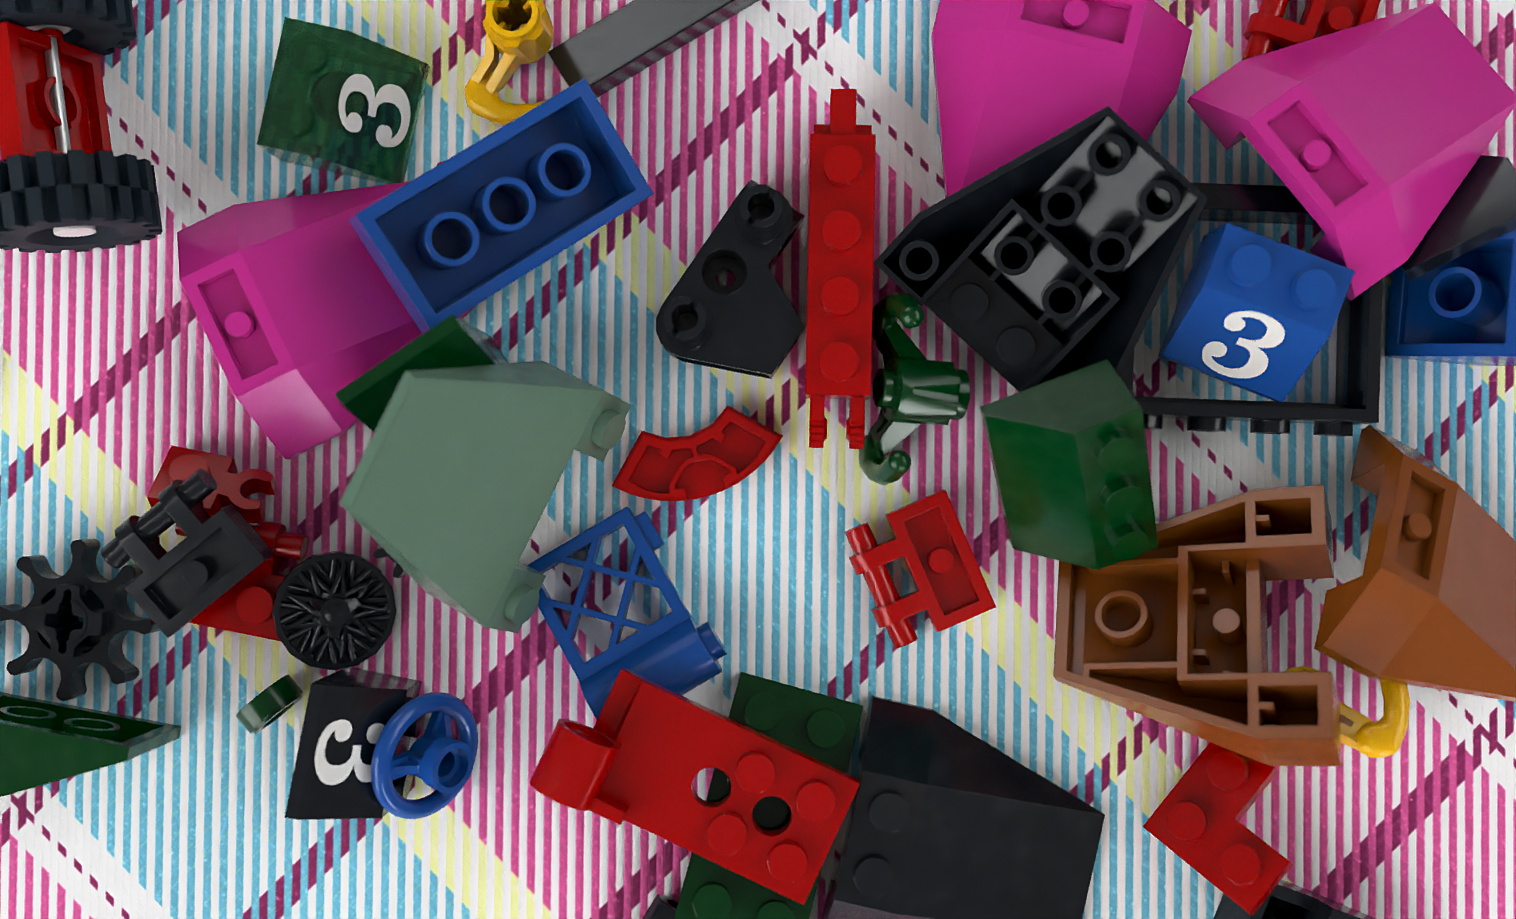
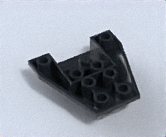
M1107 106L918 213L873 263L909 296L913 297L921 307L925 304L1017 390V393L1105 359L1109 361L1120 377L1208 198Z

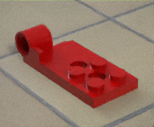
M623 667L618 674L594 728L569 719H559L529 781L535 790L559 804L576 810H589L621 825L623 820L628 821L802 905L807 900L860 786L858 778ZM705 768H718L725 772L731 781L730 793L718 802L705 801L694 790L693 779L698 772ZM767 796H776L783 799L791 809V817L787 824L777 830H767L760 827L754 820L752 813L755 804L760 799Z

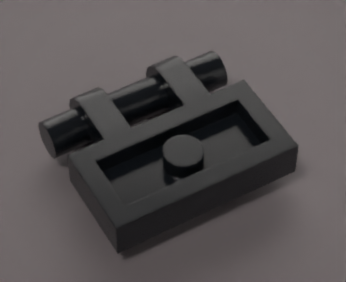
M198 469L185 481L174 480L158 494L159 502L141 517L131 515L115 529V538L101 549L103 559L113 568H121L130 559H133L143 571L125 589L167 638L182 629L275 554L232 503L220 509L212 517L208 515L203 509L202 500L217 489V483L203 469ZM176 523L187 537L167 553L160 544L159 536Z

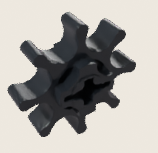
M94 538L74 540L71 543L72 563L70 569L63 576L58 575L52 570L44 555L23 556L19 558L16 563L17 568L30 577L34 586L33 598L26 607L18 604L0 606V621H18L25 626L29 633L27 650L22 656L8 662V673L11 675L34 671L44 658L50 659L57 665L60 671L61 681L56 692V697L60 701H68L86 694L85 674L92 662L103 666L114 684H122L136 679L139 676V669L130 663L123 654L122 644L124 637L131 630L141 634L161 631L151 618H142L135 615L127 604L128 592L125 587L140 576L143 571L137 564L125 565L114 579L108 580L103 577L96 565V558L101 545ZM74 615L83 617V623L75 621Z

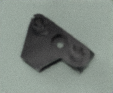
M750 180L735 198L662 304L656 317V333L664 349L673 358L686 363L772 379L803 334L805 326L770 271L794 237L805 215L790 206L789 201L779 191L770 188L768 185H759L755 181ZM728 271L734 275L735 280L731 286L722 287L717 283V277L721 272Z

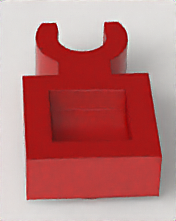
M171 445L147 495L151 508L159 502L158 494L174 480L185 481L198 469H203L217 483V489L202 500L203 509L210 517L221 508L232 503L248 523L264 521L265 512L262 502L246 498L253 493L275 495L277 488L271 473L262 469H249L237 474L238 470L234 457Z

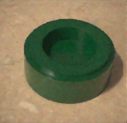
M288 674L258 694L236 714V717L250 734H257L291 709L303 697L301 695L303 691Z

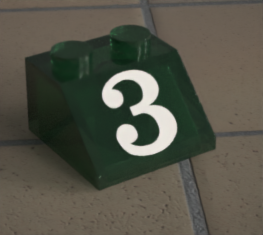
M285 17L257 145L283 162L384 184L404 182L429 65L353 32Z

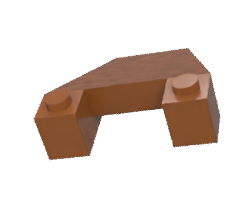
M1324 485L1254 489L1156 524L1158 548L1144 552L1134 559L1121 561L1099 570L1059 561L1053 671L1056 681L1269 766H1342L1340 704L1332 672L1268 673L1266 581L1334 578L1332 520Z

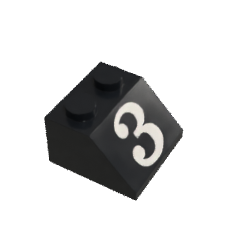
M348 667L312 682L285 817L296 820L384 817L388 811L383 808L376 798L371 781L373 751L381 731L394 713L404 704L419 696L422 681ZM425 715L414 721L404 732L397 744L394 755L408 751L411 737H419ZM408 774L392 781L396 791L404 798L408 797L413 775Z

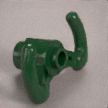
M895 292L884 296L874 306L872 312V338L876 341L884 363V369H878L873 382V401L875 406L881 407L877 421L870 428L868 435L864 437V449H859V465L869 480L880 485H887L898 481L911 466L912 460L910 456L902 450H895L886 458V455L921 424L948 425L950 419H962L967 411L970 400V380L967 372L964 369H955L953 362L927 360L897 323L899 319L903 326L911 329L918 327L924 320L923 311L916 300L902 292Z

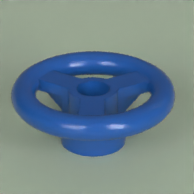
M442 692L423 694L404 704L384 726L372 755L371 781L379 803L392 815L404 819H420L430 816L448 805L469 779L477 755L478 731L471 710L462 700L454 695ZM432 712L423 736L412 744L410 750L394 755L397 744L408 727L421 716ZM452 719L457 726L459 740L454 739L452 736ZM412 774L421 778L434 791L420 799H407L396 791L392 781Z

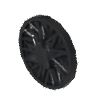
M332 551L312 555L291 568L277 588L272 612L276 634L292 656L310 667L338 670L357 666L380 650L392 632L396 605L393 588L379 567L360 555Z

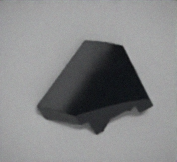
M1486 155L1479 157L1412 255L1402 264L1410 280L1516 229V170L1508 157Z

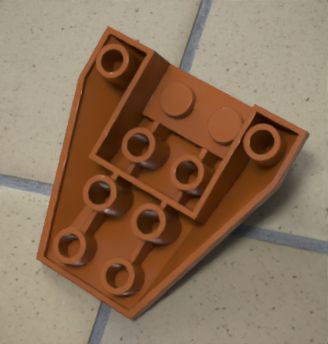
M1372 425L1366 426L1361 429L1350 480L1378 496L1363 574L1326 591L1314 649L1371 679L1516 702V541L1460 485L1422 453Z

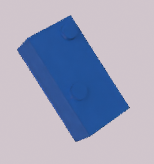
M584 78L358 212L349 220V223L421 333H425L452 314L457 317L647 199L653 195V192Z

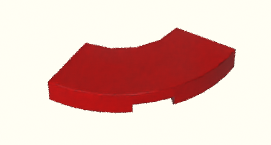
M727 405L711 425L690 436L664 438L641 431L612 486L628 494L657 501H685L707 497L732 487L752 474L774 451L783 435Z

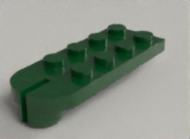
M740 672L728 717L846 773L863 705ZM714 768L706 797L708 802H718L724 799L731 791L729 777L718 768ZM767 796L760 799L752 811L756 823L767 830L782 828L791 817L789 805L783 799L776 796ZM691 852L674 919H809L821 870L805 904L802 905Z

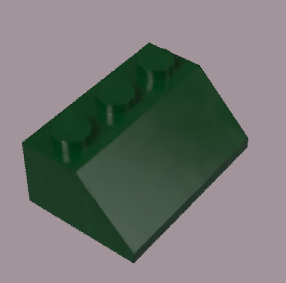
M1107 359L980 407L1008 539L1014 550L1099 570L1121 561L1134 559L1144 552L1158 548L1142 407Z

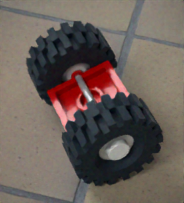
M0 0V150L2 161H0V249L11 250L18 248L19 252L30 253L37 250H45V253H60L62 250L87 252L92 248L110 249L116 248V245L120 244L128 246L139 244L140 240L154 239L156 235H161L163 232L154 165H151V162L147 159L137 160L136 155L122 154L114 156L110 139L99 54L105 56L115 53L114 48L125 49L130 46V41H135L136 29L132 0Z

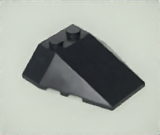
M872 695L858 754L861 763L859 774L860 786L854 797L836 880L830 879L821 919H1082L1105 814L1037 772L1020 764L988 742L979 739L956 725L937 711Z

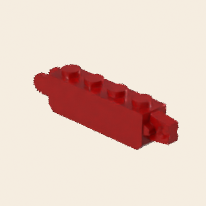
M831 89L830 124H814V134L810 133L805 398L810 399L809 448H823L824 441L827 439V419L824 416L825 399H850L849 418L846 420V439L849 441V449H864L865 400H868L871 396L876 134H872V125H856L857 89Z

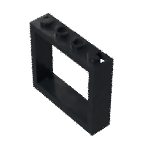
M1192 183L1208 198L1197 221L1318 225L1287 186ZM1383 279L1352 301L1345 296L1337 319L1335 404L1134 396L1142 407L1145 430L1162 429L1163 418L1187 419V431L1226 432L1227 421H1249L1250 433L1290 434V423L1313 424V435L1353 436V425L1379 423ZM1134 350L1120 376L1132 395Z

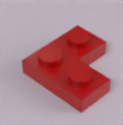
M1210 742L1143 825V828L1253 916L1293 866L1289 860L1239 822L1278 771L1274 766H1269Z

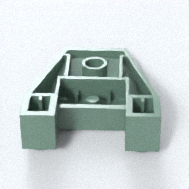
M543 360L405 371L339 504L426 593L485 628L518 633L522 624L535 612L539 602V590L546 578V575L519 561L573 451L577 450L603 462L609 449L619 442L624 433L625 417L631 404Z

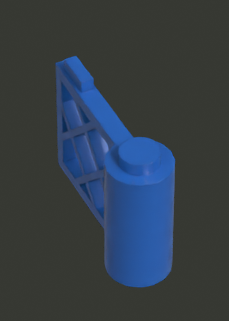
M625 507L528 564V566L542 574L560 563L584 568L574 605L551 599L547 589L542 584L539 590L537 606L576 674L585 700L596 720L622 667L671 691L684 695L720 674L722 668L718 659L727 655L720 638L710 622L707 621L698 626L656 555L655 550L665 544L647 512L644 511L635 517L629 507ZM622 527H625L635 545L629 573L596 564L602 539ZM590 546L586 561L571 558ZM642 559L654 579L638 575ZM593 571L626 579L617 616L584 608ZM636 582L659 588L672 612L650 625L626 619ZM557 608L571 611L568 627ZM582 614L615 623L608 649L587 662L575 642ZM624 626L640 630L620 642Z

